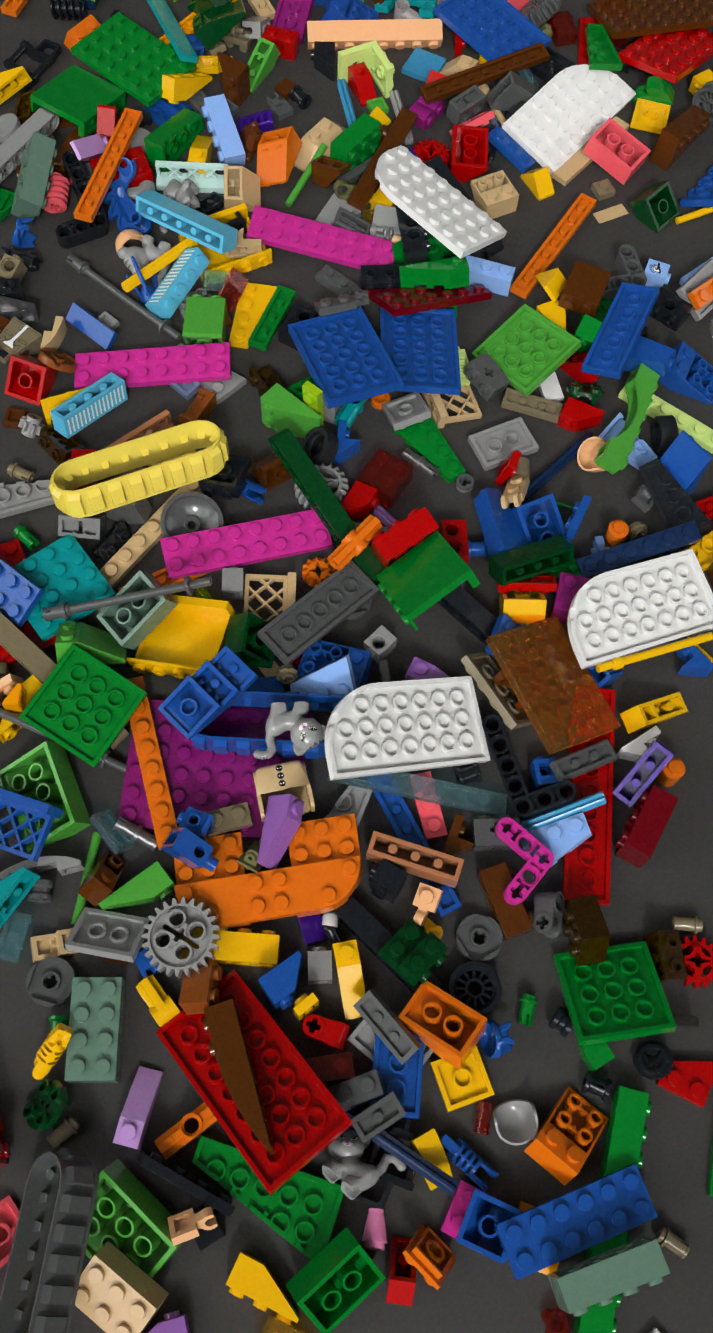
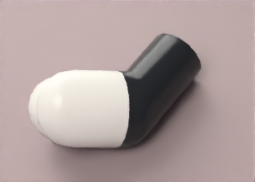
M333 911L324 913L322 916V929L331 944L343 942L337 931L338 917Z

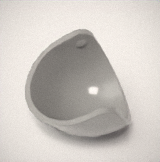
M512 1099L500 1103L493 1110L497 1134L505 1143L515 1146L523 1145L535 1137L539 1125L536 1108L532 1102L524 1099Z

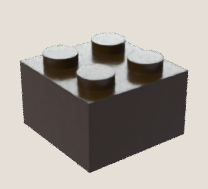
M596 895L568 899L567 908L563 912L565 920L562 923V933L564 937H568V950L571 958H575L577 966L605 962L611 935Z

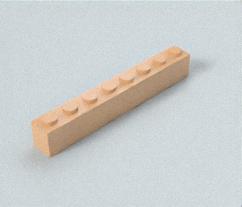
M440 19L307 21L308 50L314 49V41L335 42L336 51L376 40L382 50H387L388 48H395L397 50L404 48L415 49L416 47L420 49L425 47L437 49L441 47L443 41L442 21Z

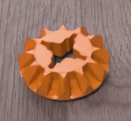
M316 556L312 560L308 559L307 563L303 565L302 577L309 586L315 588L332 575L335 569L326 558L322 559ZM317 566H319L320 570L322 571L320 578H318V575L315 572Z

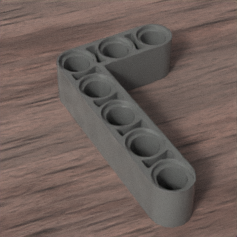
M623 244L620 246L615 260V266L619 275L610 277L602 300L615 298L622 282L646 285L647 277L632 245Z

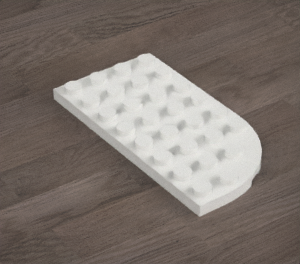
M587 64L570 66L556 74L503 124L502 129L542 167H548L550 175H552V172H555L570 159L609 118H614L635 97L636 92L617 74L608 70H589V65Z
M400 145L387 150L379 157L375 168V179H378L380 182L379 188L460 259L505 237L507 231L500 223L490 218L485 211L479 209L473 201L468 200L458 189L452 187L446 179L441 178L405 146Z
M693 549L604 572L590 579L578 590L569 608L567 627L570 643L581 669L610 661L616 657H624L674 642L684 637L713 630V592Z
M472 676L370 683L347 694L332 711L325 731V755L330 781L491 761Z

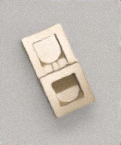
M63 316L55 317L52 331H44L41 349L53 348L57 350L60 347L67 331Z
M73 928L57 930L53 934L31 937L30 945L33 963L45 960L44 958L47 957L60 958L79 953L68 951L65 947V942Z

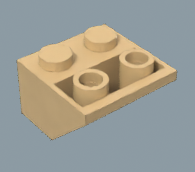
M224 165V210L245 203L248 212H253L255 205L261 206L260 176L243 166Z
M503 170L471 180L470 184L475 205L482 211H485L490 218L495 219L516 211L519 193Z

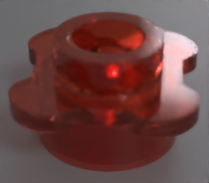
M558 1306L553 1310L544 1309L541 1312V1319L544 1320L546 1326L545 1333L570 1332L571 1326L565 1316L566 1312L559 1309ZM554 1319L558 1320L556 1325L553 1323Z

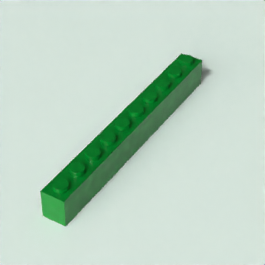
M623 1086L614 1087L599 1178L631 1164H636L637 1168H641L643 1163V1153L640 1152L641 1145L647 1137L645 1120L646 1116L650 1115L652 1106L648 1093ZM626 1231L588 1248L585 1259L630 1242V1234ZM622 1293L613 1296L615 1301L608 1305L599 1306L596 1303L588 1306L589 1312L575 1317L573 1333H616L617 1319L614 1318L615 1309L620 1306Z

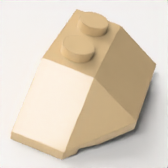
M324 117L302 137L301 141L303 144L294 166L304 172L321 143L327 146L323 156L330 157L331 142L347 128Z

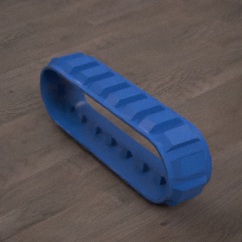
M247 689L230 706L271 708V703L285 702L287 709H293L294 702L305 701L309 703V710L332 712L345 695L300 694V692L292 691L278 693L275 690L259 692L255 691V689ZM203 732L191 738L193 747L204 752L206 750L214 751L215 754L237 752V755L251 756V753H254L257 749L267 750L265 739L208 736ZM275 740L277 750L274 753L275 755H282L285 758H296L297 755L292 749L293 742L291 740ZM321 742L315 748L307 750L301 756H305V759L326 757L325 742Z

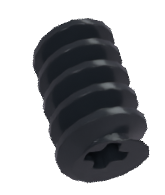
M50 0V10L55 20L60 17L61 20L67 18L68 21H71L73 18L75 21H78L80 18L82 21L87 17V1L84 0L81 3V0L76 2L74 0H70V2L68 0Z

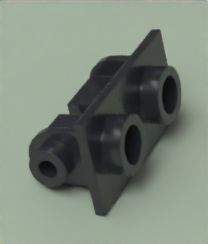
M1 246V249L10 256L15 254L22 258L23 263L28 268L27 271H38L39 264L37 263H43L35 252L27 250L25 253L14 246H9V248Z
M123 521L113 524L112 528L105 535L106 540L102 539L93 548L92 555L96 558L100 557L105 564L132 536V533Z

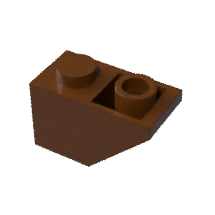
M108 849L85 877L77 893L96 907L99 902L113 891L127 863Z

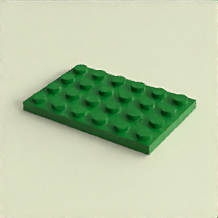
M117 12L71 47L72 55L148 108L162 98V74H186L196 71L195 63L180 61L173 48L120 12Z

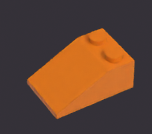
M427 980L419 986L398 1016L400 1021L437 1056L458 1070L462 1068L484 1034L488 1020L485 1016Z

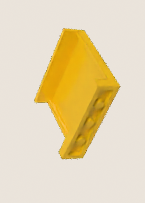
M245 203L208 215L226 224L235 220L237 217L234 212L239 211L245 219L247 231L250 224L248 208ZM178 234L180 242L187 238L183 235ZM199 243L193 247H199L210 261L199 277L204 287L271 264L272 249H267L262 244L263 251L243 258H226L225 253L220 254Z
M170 594L178 605L140 643L135 658H127L126 661L138 673L152 672L158 676L167 674L179 679H184L188 675L193 676L207 660L211 661L225 645L229 618L235 614L229 601Z

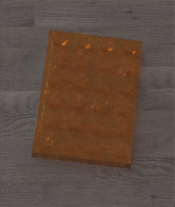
M557 616L491 635L485 640L549 755L617 730L621 726L588 669H581L570 639Z

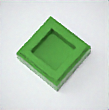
M383 96L367 100L366 106L370 113L376 106L385 114L389 113V107Z

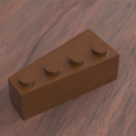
M696 105L687 109L662 129L649 161L667 171L699 135L707 130L710 125L709 119L711 114Z

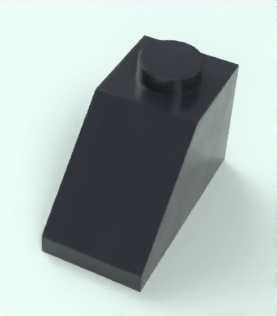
M314 41V49H311V60H314V68L331 81H335V42Z

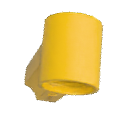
M153 974L144 978L136 986L138 993L150 1008L148 1010L160 1028L180 1013L172 998L164 992Z

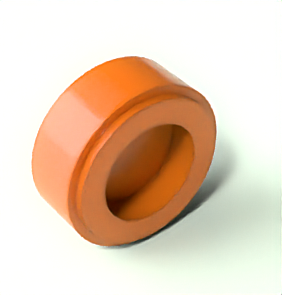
M389 393L371 397V405L378 410H383L381 404L390 401Z

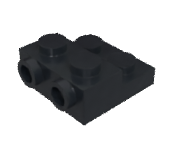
M229 455L224 468L218 474L198 481L201 492L208 497L219 495L226 500L239 498L246 485L245 476L252 465L251 458Z

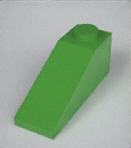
M262 37L259 38L247 63L249 65L250 93L252 94L272 71L280 55V51L275 43Z
M156 861L99 902L98 905L102 910L114 911L156 903L159 900L164 901L174 893L175 885L159 862Z

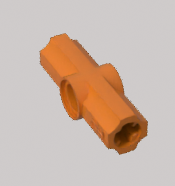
M370 514L356 529L350 531L341 541V544L328 556L329 564L340 572L368 546V542L383 528L381 521Z
M204 1102L154 1140V1143L165 1160H167L190 1141L199 1137L217 1119ZM190 1119H196L199 1122L198 1130L194 1133H187L185 1130V1124Z

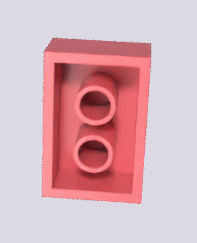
M609 118L591 136L583 151L585 155L622 185L643 165L651 152L649 148L612 118Z

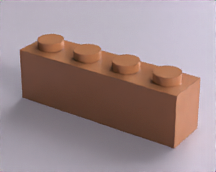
M373 831L366 854V860L381 864L383 859H386L406 873L455 888L458 883L464 859L377 831Z

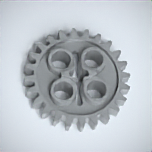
M182 897L180 903L175 898H172L171 906L164 901V909L162 911L157 907L155 908L156 917L148 916L152 921L151 925L144 924L143 926L148 930V933L142 934L141 937L148 940V942L142 944V947L149 949L144 955L146 958H152L150 965L153 967L158 965L157 971L160 973L166 969L168 977H171L174 971L177 978H181L183 971L186 976L190 977L192 969L199 974V965L202 964L208 967L206 959H215L211 951L219 950V947L214 942L221 940V937L215 934L221 928L219 925H213L218 919L216 916L210 917L212 910L210 908L204 910L205 904L203 902L196 906L194 898L190 900L189 904L185 897ZM182 915L184 917L183 922L178 926H174V919ZM167 925L177 933L185 935L190 941L199 945V948L195 949L185 941L178 939L174 934L166 931L164 926ZM197 928H203L202 936L193 938V932ZM165 936H169L170 941L167 946L160 947V940ZM183 949H189V956L184 960H180V952Z

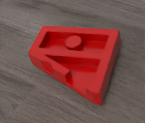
M674 1061L670 1075L665 1076L662 1080H657L655 1085L700 1108H704L713 1084V1061Z

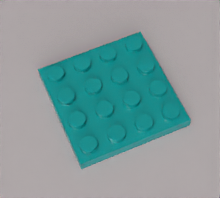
M72 534L65 535L13 566L45 591L27 618L43 643L57 635L59 623L65 621H74L76 623L97 609L73 613L70 619L59 618L46 622L42 616V613L46 612H42V608L57 606L61 602L73 605L116 595L115 591Z

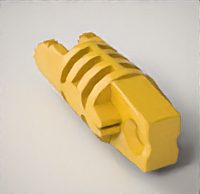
M58 1023L47 1035L43 1044L38 1049L34 1060L35 1066L32 1070V1076L36 1080L44 1078L50 1069L56 1065L67 1048L73 1027Z

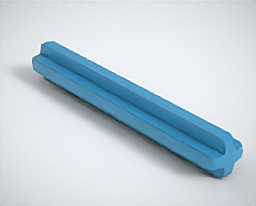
M343 78L337 80V87L349 127L357 118L347 82Z
M600 791L522 821L520 825L529 832L602 806L607 803L603 792Z

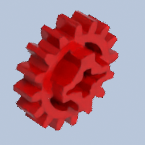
M426 138L425 142L418 141V145H414L413 151L420 157L423 163L438 155L448 166L450 150L446 149V144L441 145L440 140L434 142V138L431 141H428Z
M696 935L692 936L690 940L687 936L682 938V951L688 947L687 955L683 956L686 972L688 973L687 978L683 979V986L687 987L691 983L693 989L699 988L700 985L702 988L709 986L708 982L713 983V943L707 946L706 938L698 941ZM693 958V960H694L695 962H698V963H700V964H699L698 966H696V963H694V962H692V961H689V960H691V959ZM709 968L707 974L701 977L703 969Z

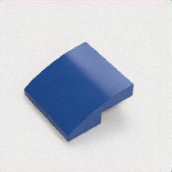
M161 98L150 108H143L149 112L152 122L158 126H161L184 107L193 111V108L183 101H179V104H171L165 98Z

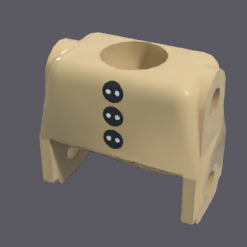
M295 760L261 767L256 772H252L262 822L265 819L268 796L291 793L304 801L303 814L315 811L314 798L305 762Z

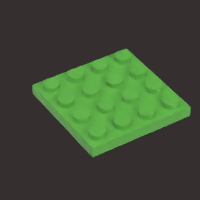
M524 304L471 354L472 358L475 359L487 352L510 380L509 385L528 397L582 345L579 339L527 304Z

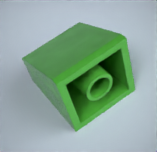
M194 294L192 297L187 296L182 332L186 345L226 342V298L219 295L204 297Z

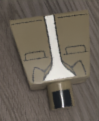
M13 317L0 334V361L6 364L10 360L11 355L21 353L31 357L35 356L41 349L42 334L16 317Z

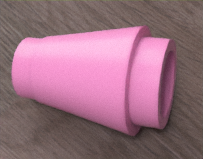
M369 1208L362 1237L364 1249L384 1251L385 1244L388 1243L383 1209Z

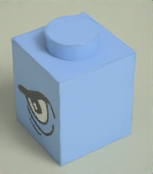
M649 258L644 271L647 277L645 286L660 289L664 284L667 285L671 273H668L671 265Z

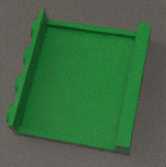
M73 64L30 95L31 111L35 112L40 107H43L78 125V136L84 138L97 130L98 104L116 106L118 114L126 107V92Z
M438 531L376 575L380 581L377 585L404 623L407 626L411 624L416 631L418 627L413 622V619L462 583L467 581L473 589L481 584L472 569Z

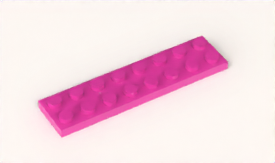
M257 205L254 207L246 234V239H262V244L360 270L361 265H390L394 262L393 243L390 240Z
M230 342L75 354L77 368L75 370L74 388L79 390L90 386L110 372L125 380L126 388L171 385V383L185 384L231 380Z
M313 509L160 539L169 580L184 578L187 575L194 576L219 571L230 566L239 567L333 547L330 533Z

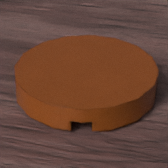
M53 348L40 349L38 359L46 366L61 372H75L77 365L75 364V359L69 354H58V350Z

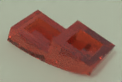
M235 268L231 269L222 283L224 284L223 288L218 294L226 298L227 310L232 313L249 280Z

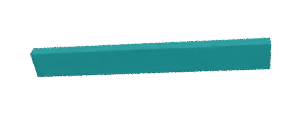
M146 0L180 61L197 63L198 56L166 1Z

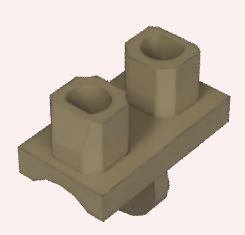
M240 22L221 38V40H224L226 47L231 48L236 44L239 45L240 51L244 53L249 50L253 39L245 37V34H252V32L241 28Z

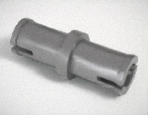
M409 447L401 454V458L414 466L416 471H421L432 480L436 478L434 475L438 476L440 469L429 463L426 457L419 456Z
M122 816L119 817L113 827L114 830L131 838L130 841L133 843L136 841L151 849V851H154L157 846L155 835L144 830L142 825L137 826L122 818Z

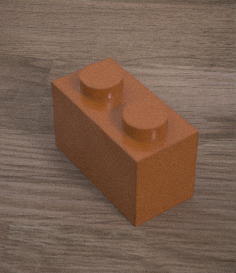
M206 959L208 967L202 964L199 965V974L194 969L191 970L190 977L186 976L185 972L183 973L179 1005L187 1015L205 1014L204 1008L219 1002L220 994L218 987L219 981L223 977V970L215 959Z

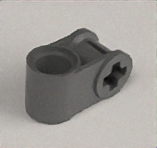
M561 891L537 892L534 897L533 927L538 933L544 934L548 938H557L563 929V910L565 906L563 893Z

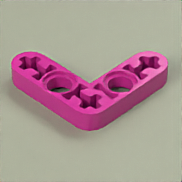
M505 817L495 825V834L526 861L503 892L505 901L510 905L516 906L528 897L554 862V856L547 847L515 820ZM507 824L510 828L508 832L504 833L502 831L503 826ZM516 832H518L519 835L514 840H512L511 838L514 836ZM519 839H527L530 848L528 850L520 848L518 844ZM534 848H537L538 850H536L534 854L530 856L529 853L532 852ZM544 855L546 857L545 862L541 864L539 863L540 856ZM526 870L534 874V881L531 883L525 881L523 873ZM519 885L523 886L518 893L519 897L512 898V891L518 888Z

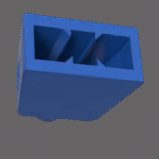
M185 827L172 829L161 847V850L193 869L204 867L212 872L219 863V859L210 854L213 846Z

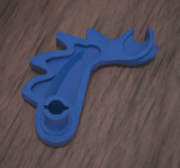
M122 157L121 159L127 164V167L122 168L118 165L119 178L111 183L109 188L112 191L103 200L105 204L111 203L108 210V220L113 222L117 218V226L121 232L125 229H135L143 235H147L152 230V221L141 216L140 213L138 214L136 204L127 194L128 186L136 175L137 165L134 160L130 161L128 158Z

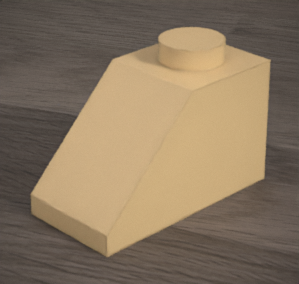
M463 54L447 62L439 73L450 76L477 66L478 60Z

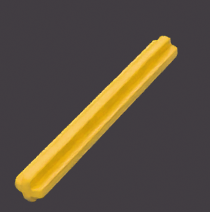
M189 238L182 240L140 269L144 280L146 281L178 259L184 249L193 248L198 243ZM137 273L121 283L122 289L126 293L141 284Z

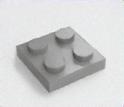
M417 392L381 404L383 412L394 431L404 429L407 426L423 422L432 417L428 406Z

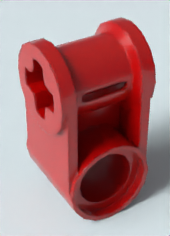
M316 1014L308 1015L304 1019L302 1032L305 1037L343 1051L350 1029L349 1025ZM312 1020L316 1021V1026L320 1028L315 1030L314 1033H310L309 1027L306 1026L307 1023L311 1024Z

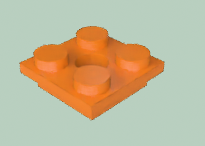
M423 1224L419 1226L402 1252L407 1263L415 1266L423 1275L426 1283L436 1290L441 1287L456 1261L454 1258L455 1253L429 1226L426 1228Z

